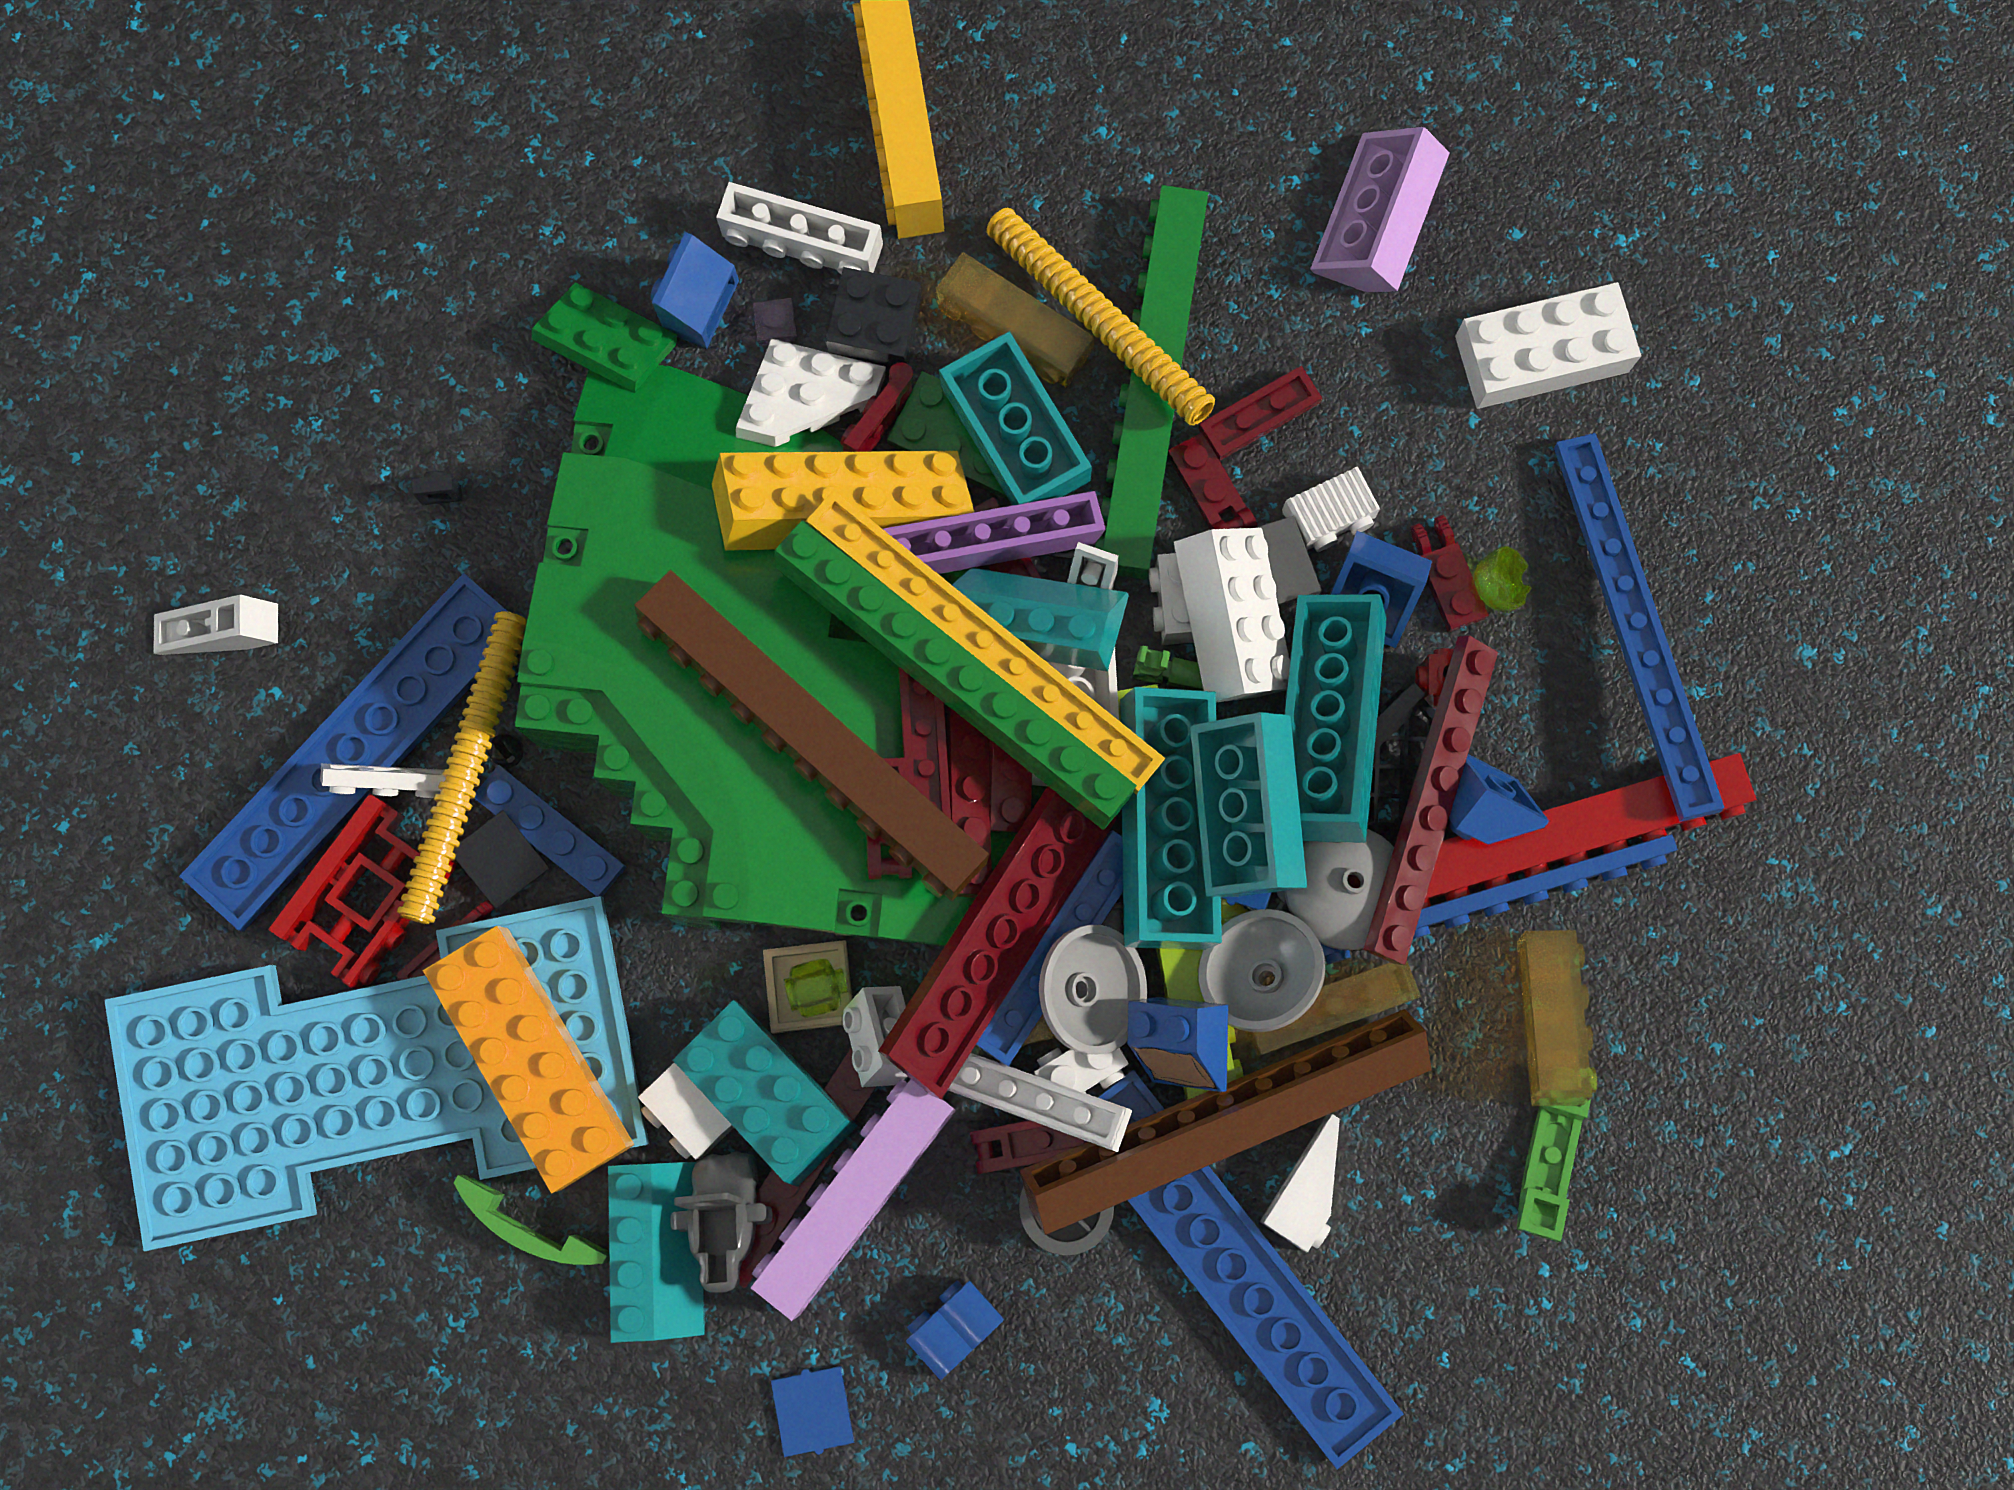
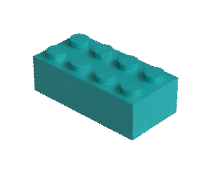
M1010 331L939 370L941 388L1012 506L1063 497L1091 481L1092 466Z
M1258 712L1190 726L1206 897H1240L1307 888L1290 715Z
M735 1000L673 1059V1062L784 1182L796 1187L858 1126L746 1007Z

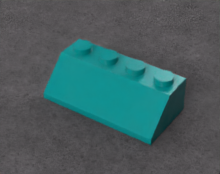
M975 568L969 569L952 585L1043 660L1108 672L1129 597L1127 592Z
M696 1162L608 1166L611 1343L655 1341L705 1335L704 1288L699 1280L700 1264L690 1250L688 1233L673 1230L670 1222L673 1212L689 1210L674 1205V1198L692 1196L693 1186L691 1177Z

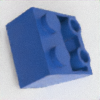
M685 232L680 244L675 243L670 250L667 260L669 267L663 279L658 278L651 292V301L662 327L677 334V337L707 349L739 283V278L732 263L692 234Z

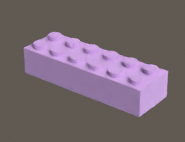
M901 1079L886 1098L891 1105L881 1117L875 1113L859 1133L865 1138L856 1151L853 1148H848L833 1167L838 1174L829 1185L825 1182L817 1187L806 1202L811 1207L804 1219L798 1217L790 1222L779 1237L785 1244L777 1254L773 1251L770 1254L767 1253L752 1272V1275L757 1280L751 1286V1289L791 1321L801 1315L956 1110L943 1099L931 1096L912 1079L908 1083Z

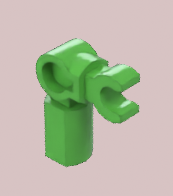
M1140 646L1133 672L1134 678L1149 683H1162L1164 679L1168 680L1167 685L1193 691H1204L1197 662L1173 657L1171 662L1169 661V651L1163 650V652L1148 649V646Z

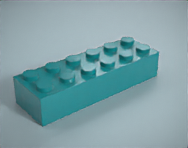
M1380 594L1298 595L1285 715H1290L1303 841L1366 843L1387 619Z
M1134 687L1120 699L1121 723L1161 754L1165 760L1137 794L1133 792L1128 802L1122 808L1124 947L1206 950L1222 943L1221 897H1206L1190 726L1216 721V692Z

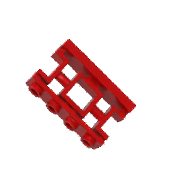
M371 793L268 929L279 938L288 941L293 947L302 951H306L316 937L321 939L343 955L331 971V974L340 978L347 986L361 989L363 985L368 986L375 980L382 968L379 964L388 951L392 952L397 949L406 937L407 931L404 929L411 920L401 917L397 913V909L400 906L403 907L404 901L401 900L403 894H407L409 889L405 887V882L393 874L407 855L414 859L416 856H420L421 851H417L393 834L405 816ZM376 833L394 845L380 864L362 854ZM450 860L449 862L452 869L450 873L445 874L447 880L456 868L455 860ZM367 868L393 886V889L371 919H368L343 901ZM325 902L343 913L330 932L311 921ZM356 924L375 934L362 954H359L343 942Z

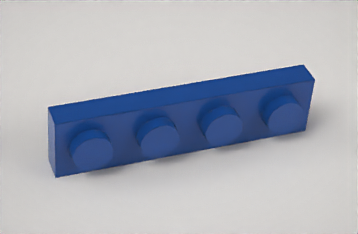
M500 765L495 768L476 791L475 799L494 815L504 810L529 843L595 896L603 897L626 869L624 864Z

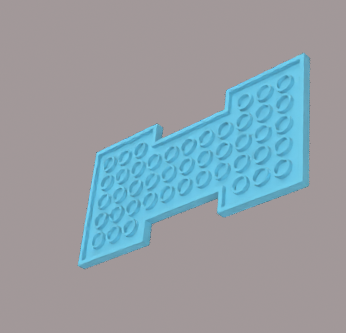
M598 896L436 930L440 957L442 959L495 926L509 929L635 1144L631 1148L649 1144L645 1118L641 1112L643 1108L642 1102L638 1098L640 1091L604 898ZM268 965L104 1000L143 1251L317 1215L310 1172L473 1138L480 1180L536 1168L425 975L282 1005L276 966Z

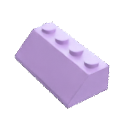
M1425 127L1362 134L1310 270L1313 273L1364 292L1398 291L1449 156V152Z

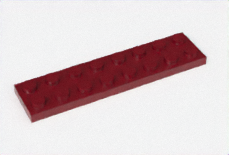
M1049 786L1041 795L878 1050L879 1053L931 1096L942 1099L1037 948L1045 932L1118 818L1117 815L1102 830Z

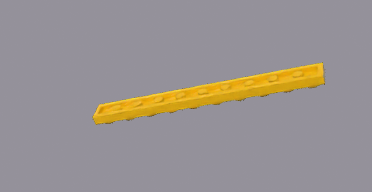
M833 490L806 520V523L1137 785L1134 790L1135 794L1139 792L1165 760L1161 754L838 492Z

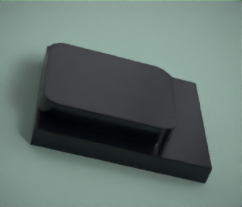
M501 810L460 841L459 847L453 849V853L456 854L455 859L495 909L549 869V866L504 810Z

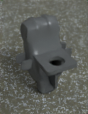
M735 1151L727 1155L711 1154L696 1160L691 1177L693 1186L692 1196L674 1198V1205L689 1210L673 1212L670 1217L671 1228L688 1233L690 1250L701 1268L699 1280L702 1287L708 1292L722 1293L738 1287L742 1262L749 1255L754 1245L756 1225L769 1224L772 1221V1208L762 1203H757L755 1189L759 1181L757 1160L751 1154Z

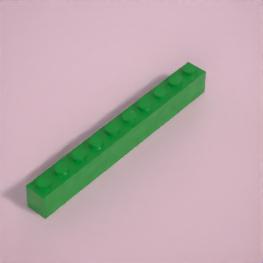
M1162 185L1160 199L1152 198L1148 222L1156 224L1154 236L1146 235L1142 259L1150 261L1148 273L1140 272L1136 295L1144 296L1142 310L1134 308L1132 322L1137 325L1138 330L1145 332L1147 338H1151L1155 342V346H1160L1163 349V354H1168L1172 358V362H1177L1181 367L1209 192ZM1125 364L1124 369L1131 370L1132 373L1130 384L1122 383L1118 407L1126 408L1124 422H1115L1112 445L1120 447L1118 459H1109L1106 483H1113L1112 497H1103L1101 508L1103 521L1107 522L1105 536H1100L1095 548L1118 556V576L1147 580L1174 409L1168 405V401H1163L1160 398L1159 393H1155L1151 389V385H1146L1142 377H1138L1134 373V369H1129Z
M803 519L775 549V567L777 570L1102 830L1109 825L1128 802L1137 786L1135 783Z

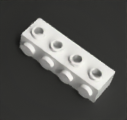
M732 182L728 183L716 217L722 236L733 245L747 247L748 244L762 248L764 252L778 258H783L785 255L800 259L803 264L809 267L820 269L822 266L836 269L841 275L843 267L874 273L883 246L881 228L878 224Z

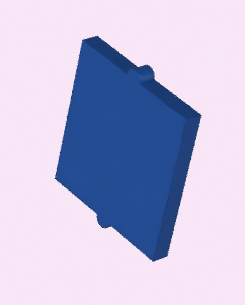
M841 1366L813 1372L806 1368L801 1374L771 1380L784 1457L812 1451L820 1455L824 1449L854 1443Z

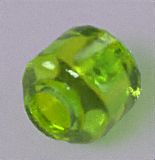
M826 958L794 965L790 969L789 978L783 979L791 1011L798 1010L799 1014L804 1018H812L838 1010L841 1006V994L848 992L842 968L834 970L832 963Z

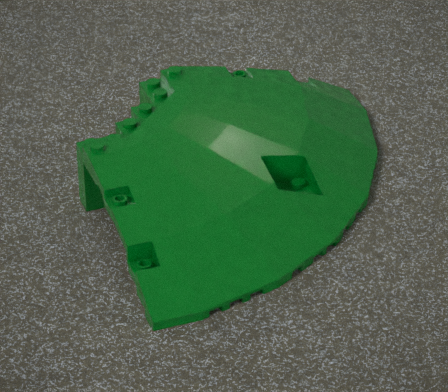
M659 365L635 393L589 370L573 419L575 429L571 453L563 452L547 523L548 531L543 563L539 562L517 679L521 688L515 727L539 748L597 754L594 778L614 796L634 798L630 824L650 841L671 843L662 914L679 926L721 930V923L724 921L835 933L836 935L945 947L975 898L956 896L951 901L944 894L940 898L935 896L923 885L921 879L924 876L913 866L912 878L899 879L898 875H882L880 880H868L866 833L856 823L859 818L847 807L842 811L833 805L825 796L824 792L827 789L816 779L809 782L803 778L793 767L792 764L795 762L793 758L784 750L780 754L772 750L761 738V735L764 733L753 722L749 725L742 723L729 708L732 704L723 695L719 694L717 697L711 695L698 681L701 676L690 666L686 669L680 667L667 653L669 647L659 638L655 641L650 640L636 625L639 620L634 604L665 574L672 570L881 758H903L898 666L777 570L775 567V549L725 551L712 488V481L720 453L843 452L841 442L821 428L810 432L809 429L791 435L790 441L776 447L737 438L736 426L749 395L672 366ZM589 440H599V445L596 449H586V443ZM563 543H572L573 547L570 553L564 555L559 553V548ZM971 568L941 573L939 575L953 585ZM1032 785L1031 811L1047 786ZM991 832L992 872L1017 833ZM881 846V858H893L888 851L891 848L890 846ZM856 906H863L867 910V916L862 921H854L851 918V911Z

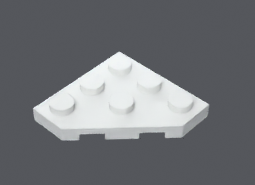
M771 339L737 423L736 437L776 447L790 441V436L800 431L809 429L810 432L833 424L840 420V415L858 408L862 412L873 395L878 397L885 379L886 367Z

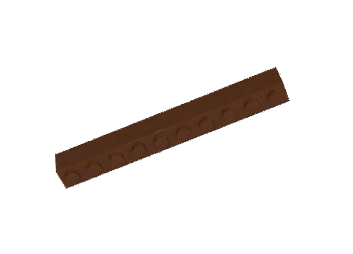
M672 570L665 574L634 604L639 620L636 625L650 640L655 641L659 638L669 647L667 650L669 656L683 669H686L688 666L694 669L701 676L698 681L714 697H717L719 694L723 695L732 704L729 707L732 713L742 723L749 725L753 722L764 733L761 735V738L772 750L778 754L784 750L793 758L795 762L792 765L803 778L809 782L816 779L827 789L824 794L829 801L842 811L846 807L859 818L856 821L857 825L869 837L875 840L880 836L891 847L888 850L890 855L901 866L908 869L912 865L924 876L921 882L932 894L939 898L944 894L949 900L953 901L985 867L989 857L987 851Z
M1406 1009L1400 1010L1227 1083V1091H1207L1127 1125L1118 1152L1086 1142L1019 1171L1029 1208L1044 1234L1047 1235L1431 1071L1426 1030Z

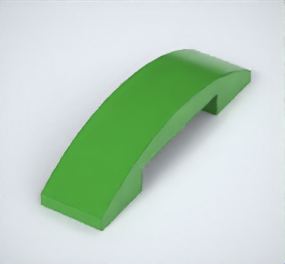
M1556 1065L1552 1067L1540 1103L1528 1150L1519 1200L1517 1230L1555 1242H1561L1570 1201L1566 1199L1582 1121L1588 1116L1596 1077Z
M458 1175L456 1177L454 1185L468 1208L485 1226L513 1246L529 1254L559 1263L594 1265L610 1262L608 1250L578 1234L570 1235L564 1246L501 1213L496 1209L505 1194L470 1175Z

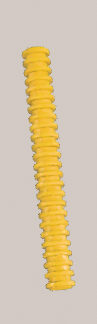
M1003 208L992 216L987 226L986 233L988 236L993 238L999 246H1002L1004 251L1009 253L1015 261H1018L1019 265L1026 269L1028 274L1034 276L1038 283L1043 284L1044 289L1050 291L1055 299H1059L1060 304L1067 307L1068 311L1074 314L1079 322H1084V326L1088 330H1092L1093 335L1100 338L1104 345L1109 346L1110 351L1116 353L1121 361H1125L1129 369H1134V373L1138 377H1142L1146 385H1151V389L1155 393H1159L1163 401H1168V405L1172 409H1177L1176 412L1180 417H1185V421L1189 425H1195L1202 422L1214 408L1215 398L1211 394H1206L1205 388L1198 386L1194 378H1189L1187 371L1180 370L1181 367L1177 362H1172V358L1168 354H1163L1164 351L1160 346H1155V342L1151 338H1147L1144 331L1138 330L1134 322H1130V319L1122 314L1118 307L1113 306L1109 299H1105L1101 291H1097L1093 284L1088 283L1085 276H1081L1076 268H1072L1070 262L1064 260L1060 253H1056L1055 249L1048 245L1047 241L1041 238L1035 230H1032L1030 225L1025 223L1020 216L1016 215L1012 208Z
M506 611L495 613L494 619L497 623L491 625L490 631L493 635L487 637L486 643L489 647L483 649L482 654L485 659L479 661L478 666L481 671L475 673L474 676L477 684L471 685L470 690L473 692V696L467 697L466 702L469 704V708H465L462 712L465 720L459 722L458 726L461 732L455 734L454 739L457 741V744L451 746L450 751L453 753V756L447 758L446 763L449 765V768L443 770L442 773L445 781L439 782L438 788L441 790V793L436 794L434 797L437 805L430 809L433 817L426 821L429 829L423 832L424 844H419L418 850L421 851L420 856H416L413 861L417 866L416 869L410 870L409 874L413 878L412 881L406 882L405 887L409 890L407 894H403L401 900L404 901L403 907L400 906L397 909V913L403 918L423 924L435 922L436 918L432 914L440 906L436 903L437 898L443 897L444 892L440 889L442 885H447L448 882L445 874L451 872L452 867L449 865L450 860H455L456 857L453 849L458 848L460 845L457 837L464 833L461 825L462 823H467L468 817L465 813L472 808L469 800L476 796L473 788L479 786L480 780L477 776L483 773L484 768L481 764L488 759L485 751L490 750L492 747L489 739L495 737L496 732L493 730V727L499 725L500 720L497 718V715L503 713L504 710L501 702L507 700L508 696L505 690L511 688L512 684L509 678L515 676L516 672L513 670V666L519 664V659L516 656L522 652L520 644L524 639L527 619L515 613Z

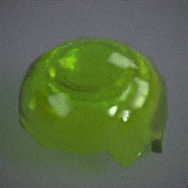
M1508 546L1500 547L1483 557L1474 570V584L1481 600L1491 609L1499 612L1510 613L1525 605L1527 593L1531 590L1530 585L1522 583V575L1527 570L1528 564L1517 550Z

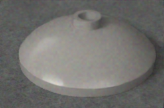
M1367 829L1366 843L1303 841L1307 888L1284 891L1290 913L1307 924L1316 935L1318 941L1325 946L1339 950L1364 949L1394 847L1384 837ZM1348 875L1358 877L1360 880L1359 888L1349 886L1347 882Z
M1254 910L1238 915L1222 925V943L1203 950L1198 970L1199 986L1205 1002L1228 1005V1025L1248 1032L1272 1031L1294 1022L1312 1006L1324 982L1325 957L1316 935L1299 918L1279 910ZM1267 977H1275L1271 985L1263 986V982Z
M1084 925L1067 931L1052 945L1044 960L1039 981L1040 1004L1050 1030L1062 1044L1082 1054L1109 1053L1120 1048L1128 1041V1001L1147 999V982L1145 970L1136 949L1124 947V936L1121 933L1103 925Z

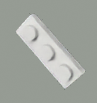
M321 763L320 781L322 786H330L329 792L338 794H354L356 787L373 788V794L381 796H397L400 789L415 790V796L434 798L436 794L441 793L438 785L439 782L445 781V777L442 775L443 770Z

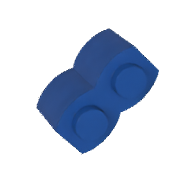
M956 1280L938 1297L944 1304L935 1313L930 1315L927 1310H924L907 1326V1329L912 1334L906 1339V1342L940 1380L1004 1321L1000 1313L970 1280L964 1285Z

